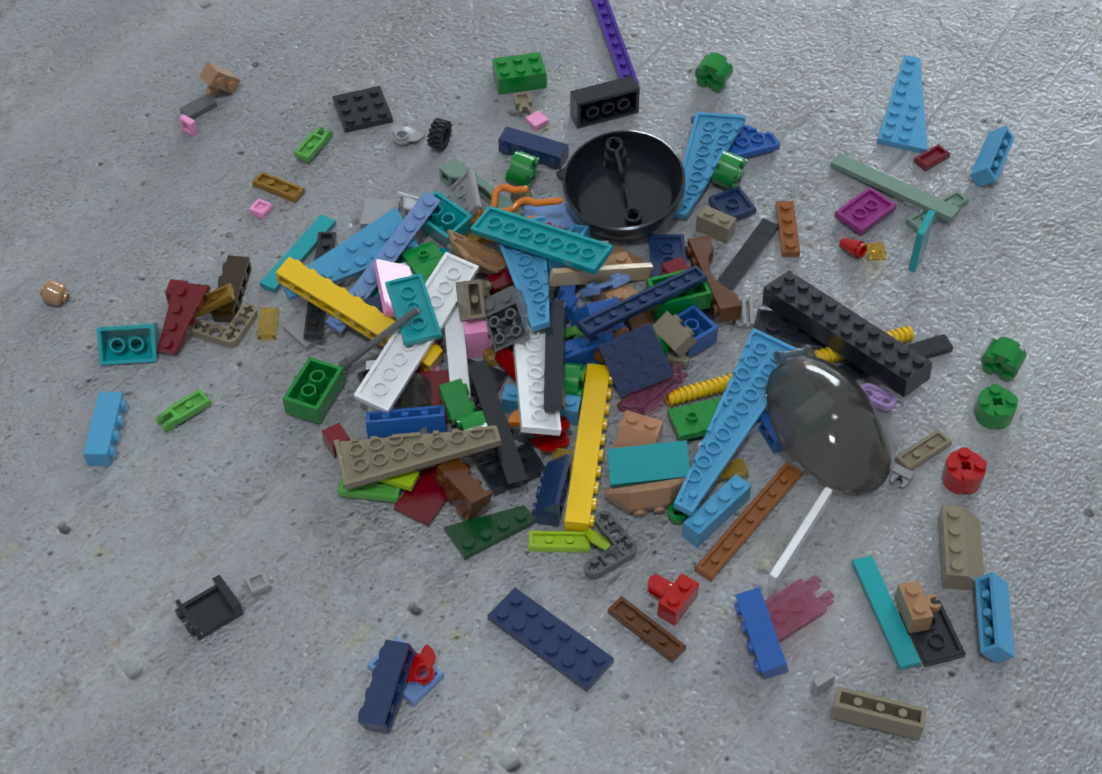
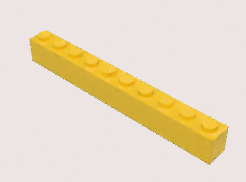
M288 257L276 271L278 283L371 340L395 322L392 317L384 316L375 306L366 304L360 297H355L345 288L335 285L329 278L320 276L316 270L307 268L299 260ZM392 334L379 343V345L385 347ZM432 344L418 369L421 371H434L443 359V350L439 345Z
M590 363L587 365L564 531H587L588 528L594 527L595 515L591 514L592 510L596 511L597 499L594 498V494H598L599 482H596V478L601 476V466H598V463L603 461V450H600V448L605 446L606 434L602 433L603 430H607L608 419H605V415H609L610 403H607V400H611L612 388H609V385H613V379L607 365Z

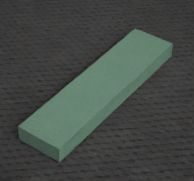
M958 190L941 199L960 209L969 203V199ZM921 210L907 218L905 224L917 233L927 211ZM935 215L933 224L939 222L942 218Z

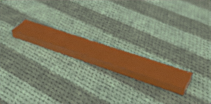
M786 462L695 566L694 572L712 582L803 476V471Z

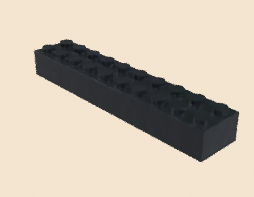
M790 270L764 286L762 304L902 397H906L930 379L933 362Z

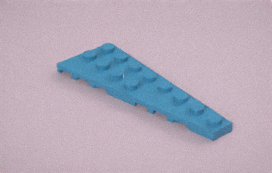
M904 55L878 135L877 144L921 154L927 151L920 58Z
M696 112L682 163L685 172L684 197L680 208L673 218H688L710 182L715 168L717 169L722 153L724 151L728 152L744 126L746 115Z
M393 208L306 267L316 270L320 276L329 278L334 284L363 274L404 219L398 209ZM415 238L411 240L404 251L419 246ZM281 285L289 301L301 297Z
M544 214L530 218L542 223H546ZM498 243L514 286L523 292L528 308V322L532 332L550 327L548 259Z

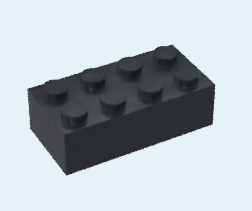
M628 76L570 91V117L576 128L579 129L639 113L640 87L633 76Z

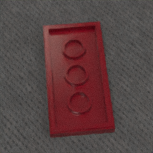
M445 462L435 464V467L420 471V476L413 490H406L395 504L394 510L429 527L448 501L442 486H438L435 481L437 466ZM463 462L471 470V465Z

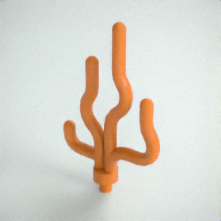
M509 184L498 185L492 191L490 206L497 208L498 195L502 191L518 194L528 192L529 188L527 186L514 187ZM522 197L516 200L510 207L500 209L513 213L523 204L535 207L557 205L562 203V198L537 200L531 197ZM479 210L473 216V224L477 221V219L482 215V213L485 210ZM539 215L525 216V217H527V218H533V217H537V216H539ZM483 238L488 243H496L495 241Z

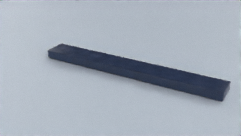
M695 265L578 321L576 326L587 339L707 282L708 277Z

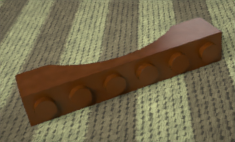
M709 235L688 238V246L685 247L686 256L690 257L691 267L697 265L708 277L707 284L712 292L711 306L713 315L717 317L719 323L740 319L742 305L737 294L721 285L710 271L709 266L713 261L714 245Z

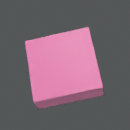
M537 111L525 117V122L534 130H537L549 124V119L540 111Z
M184 114L179 117L182 130L192 136H196L198 134L196 121Z
M258 198L249 208V213L264 219L274 207L273 204Z

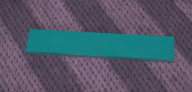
M320 215L260 281V287L276 293L281 288V284L277 282L276 271L288 257L303 263L316 248L318 232H330L335 227L336 221Z
M872 555L852 560L851 564L898 669L903 670L920 666L921 661Z

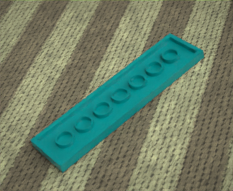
M490 205L470 228L471 234L596 275L614 251L611 244Z

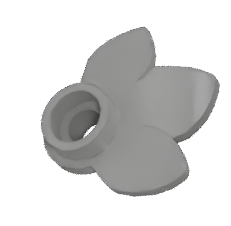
M397 123L392 128L394 142L398 145L417 142L425 136L424 132H418L416 123L406 127Z

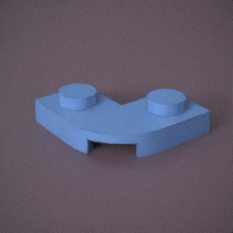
M620 273L610 275V279L605 282L596 284V281L585 284L586 287L579 290L581 297L600 294L608 288L615 289L631 280L629 274L621 275Z

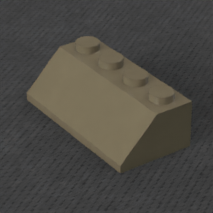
M942 505L938 517L942 588L976 591L975 579L984 575L980 520L963 506Z

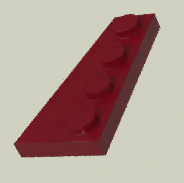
M174 283L157 348L159 354L177 356L188 335L186 332L189 326L193 325L196 319L195 315L198 309H201L206 293H209L211 290L209 285Z

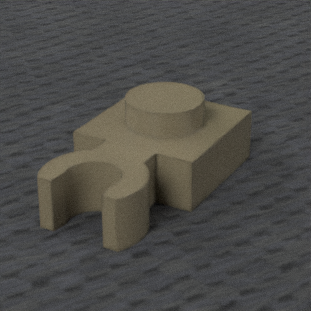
M530 92L513 93L515 109H519V116H522L524 111L531 115L532 101Z

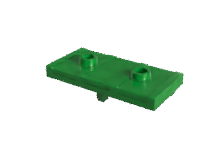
M430 241L402 252L401 258L407 266H410L413 275L421 273L426 283L444 254L438 249L434 241Z
M722 397L667 409V415L679 441L706 435L709 424Z

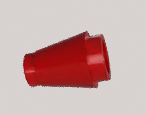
M843 237L839 242V247L855 258H862L867 251V245L863 241Z

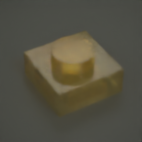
M883 242L865 243L867 245L866 254L869 261L886 260L887 252Z

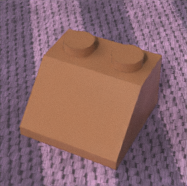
M626 410L619 426L614 448L659 443L663 432V420Z

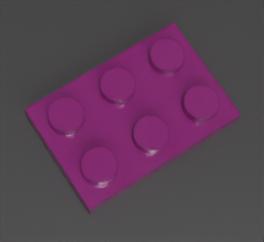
M868 187L838 209L834 217L862 235L896 209V204L873 188Z

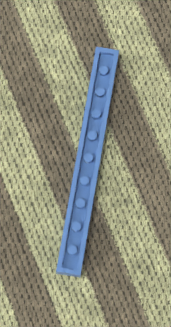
M427 191L423 193L350 289V294L355 297L358 296L362 300L369 298L378 286L374 268L375 260L379 259L395 263L439 205V199ZM332 315L325 323L326 326L339 335L348 326Z

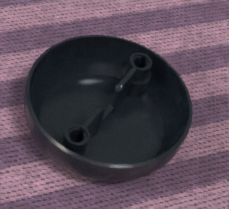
M611 131L588 140L572 154L563 174L564 198L575 220L581 225L589 226L590 232L613 240H633L658 231L677 213L685 192V172L678 154L662 139L641 131Z

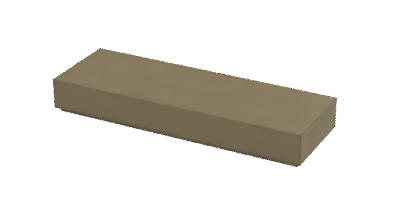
M937 429L897 455L894 461L898 465L913 471L950 447L952 441Z

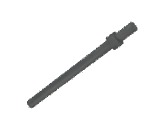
M417 307L411 309L350 357L342 359L338 366L343 367L344 371L350 369L354 362L419 314V309Z

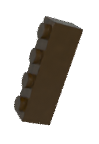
M228 255L226 262L223 263V273L218 278V288L230 283L234 288L235 300L210 312L214 322L231 323L240 310L252 271L249 257Z

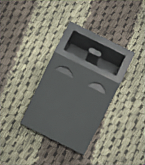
M510 286L484 299L485 319L495 352L530 337L528 308L523 292L520 289Z

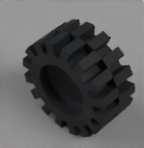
M435 118L430 125L431 129L429 128L430 132L427 136L429 137L427 142L429 147L443 151L448 146V142H450L452 124L451 121Z

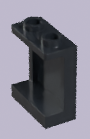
M220 574L212 578L214 586L183 604L179 599L175 601L177 609H175L176 615L180 621L185 620L187 623L185 627L191 636L195 635L198 641L244 615L240 602Z

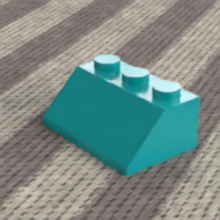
M436 190L431 195L439 199L440 203L420 229L447 247L450 244L447 234L448 229L466 237L473 220V215Z
M158 322L110 325L96 328L100 365L158 361Z

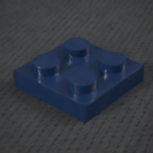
M740 186L709 196L708 202L714 209L737 218L736 220L756 213V207Z

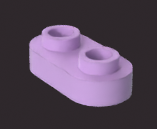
M865 383L859 389L858 396L863 402L882 411L894 409L896 397L893 393L871 383Z

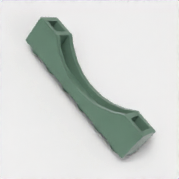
M453 158L439 167L440 181L450 188L468 168L464 163ZM475 173L480 198L490 205L494 188ZM499 193L497 208L510 207L513 204L511 200ZM521 207L513 212L514 214L524 216V211Z

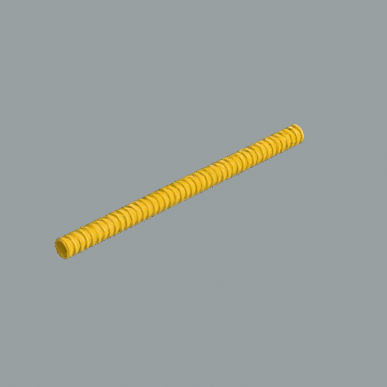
M909 325L889 330V332L885 331L902 343L914 340V331ZM829 347L821 348L814 352L810 351L809 354H803L802 359L791 374L801 370L805 371L812 367L816 368L817 365L822 366L838 362L839 360L842 361L844 357ZM729 373L727 376L722 375L721 378L718 376L716 379L711 378L710 381L707 379L704 382L700 381L699 384L697 382L693 385L689 384L688 387L685 385L682 388L677 387V390L674 388L671 391L666 390V402L670 407H673L674 404L677 406L679 403L684 404L685 401H695L696 398L701 399L702 397L706 398L707 395L712 396L713 394L723 393L732 375Z

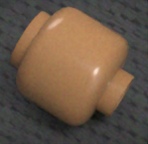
M54 280L45 282L40 291L42 300L54 306H60L63 302L66 303L70 295L65 284Z

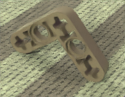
M250 303L243 305L228 327L203 319H195L193 325H190L191 334L196 338L227 348H235L240 344L257 319V307ZM239 323L245 324L242 328L235 327ZM213 331H218V332H220V333H219L218 335H216V336H211V335H210Z

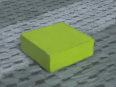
M588 528L585 532L589 541L603 550H607L611 545L604 536L591 528Z

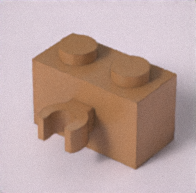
M208 62L199 75L209 85L205 92L208 95L212 94L215 98L219 95V89L233 94L241 81L230 70Z
M919 580L898 584L894 598L908 633L929 630L934 617L932 612H937L941 608V604L931 603L936 601L937 595L930 594L926 598Z

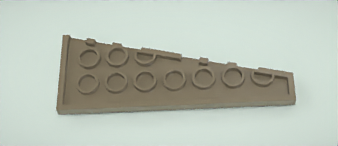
M496 425L473 427V429L466 431L452 429V432L440 433L437 430L433 431L432 434L414 432L392 434V436L386 438L371 436V439L358 440V438H352V441L341 442L339 439L334 440L346 490L502 445Z

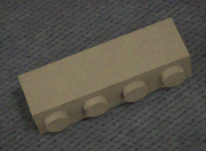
M838 686L831 718L920 740L925 725L927 708Z

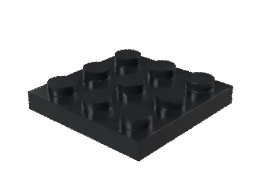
M380 86L332 96L345 133L393 122L392 114Z

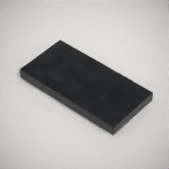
M762 309L757 310L754 324L755 329L795 348L815 351L827 347L776 312Z

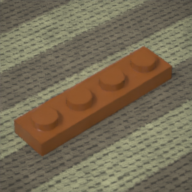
M776 201L775 208L777 224L779 225L781 256L800 257L794 201Z

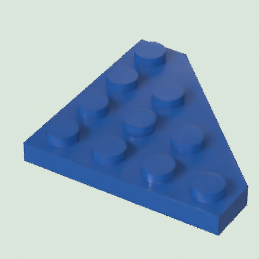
M695 116L691 117L692 124L694 123ZM744 125L728 152L748 158L779 150L780 143L773 133H762L757 131V128Z

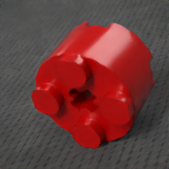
M961 447L959 450L950 453L942 471L943 485L956 495H959V493L974 494L979 490L983 482L987 467L986 461L967 447Z

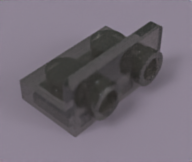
M419 373L413 374L401 394V409L431 406L430 378Z

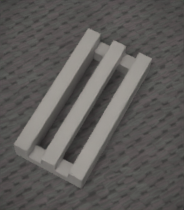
M742 296L739 300L742 303L743 323H739V319L735 320V328H754L753 296H749V298ZM746 303L749 304L750 323H747Z

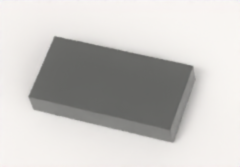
M205 94L181 107L180 112L194 119L217 107V102L208 94Z

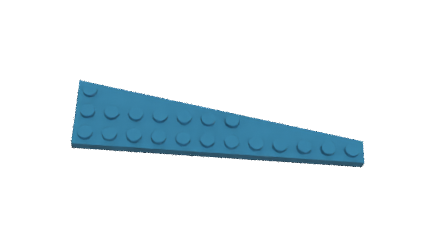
M755 328L752 329L739 362L709 424L706 435L695 455L693 464L676 497L673 508L692 517L802 359L804 351Z

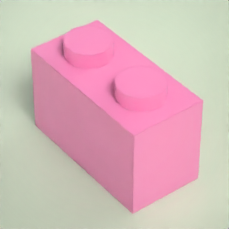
M485 317L463 320L467 358L489 356V348H492L491 337H488L490 332Z

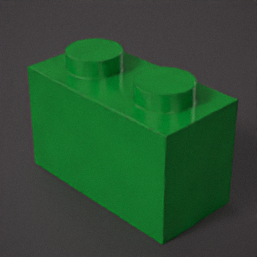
M461 378L439 385L438 393L451 426L457 425V417L476 412L474 402L469 401L468 386L466 383L463 384Z

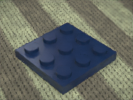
M652 322L598 344L620 397L674 376Z

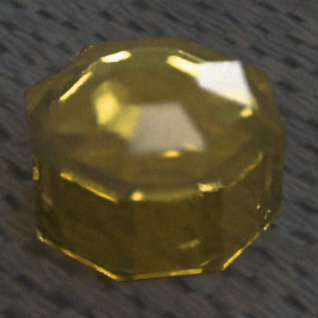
M486 348L483 351V360H486L488 366L495 365L493 348Z

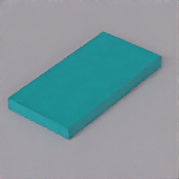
M419 273L386 281L385 287L396 320L414 307H417L420 311L419 314L399 328L405 347L442 338V332L422 274Z
M687 440L608 449L611 488L686 478L690 469Z

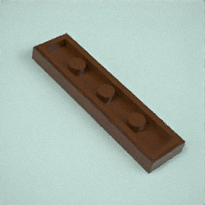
M623 596L608 608V614L670 663H673L686 650V645Z

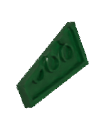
M525 505L445 526L444 531L464 560H467L534 525L535 519Z

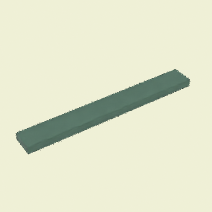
M841 153L831 162L830 167L927 212L928 210L936 211L935 215L946 221L951 222L960 212V208Z

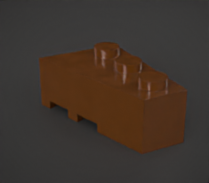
M459 458L437 466L435 481L438 486H442L447 499L453 502L458 515L467 521L478 518L488 512L492 492L489 489L485 491L480 486L482 481L479 478L475 480L470 475L471 470Z

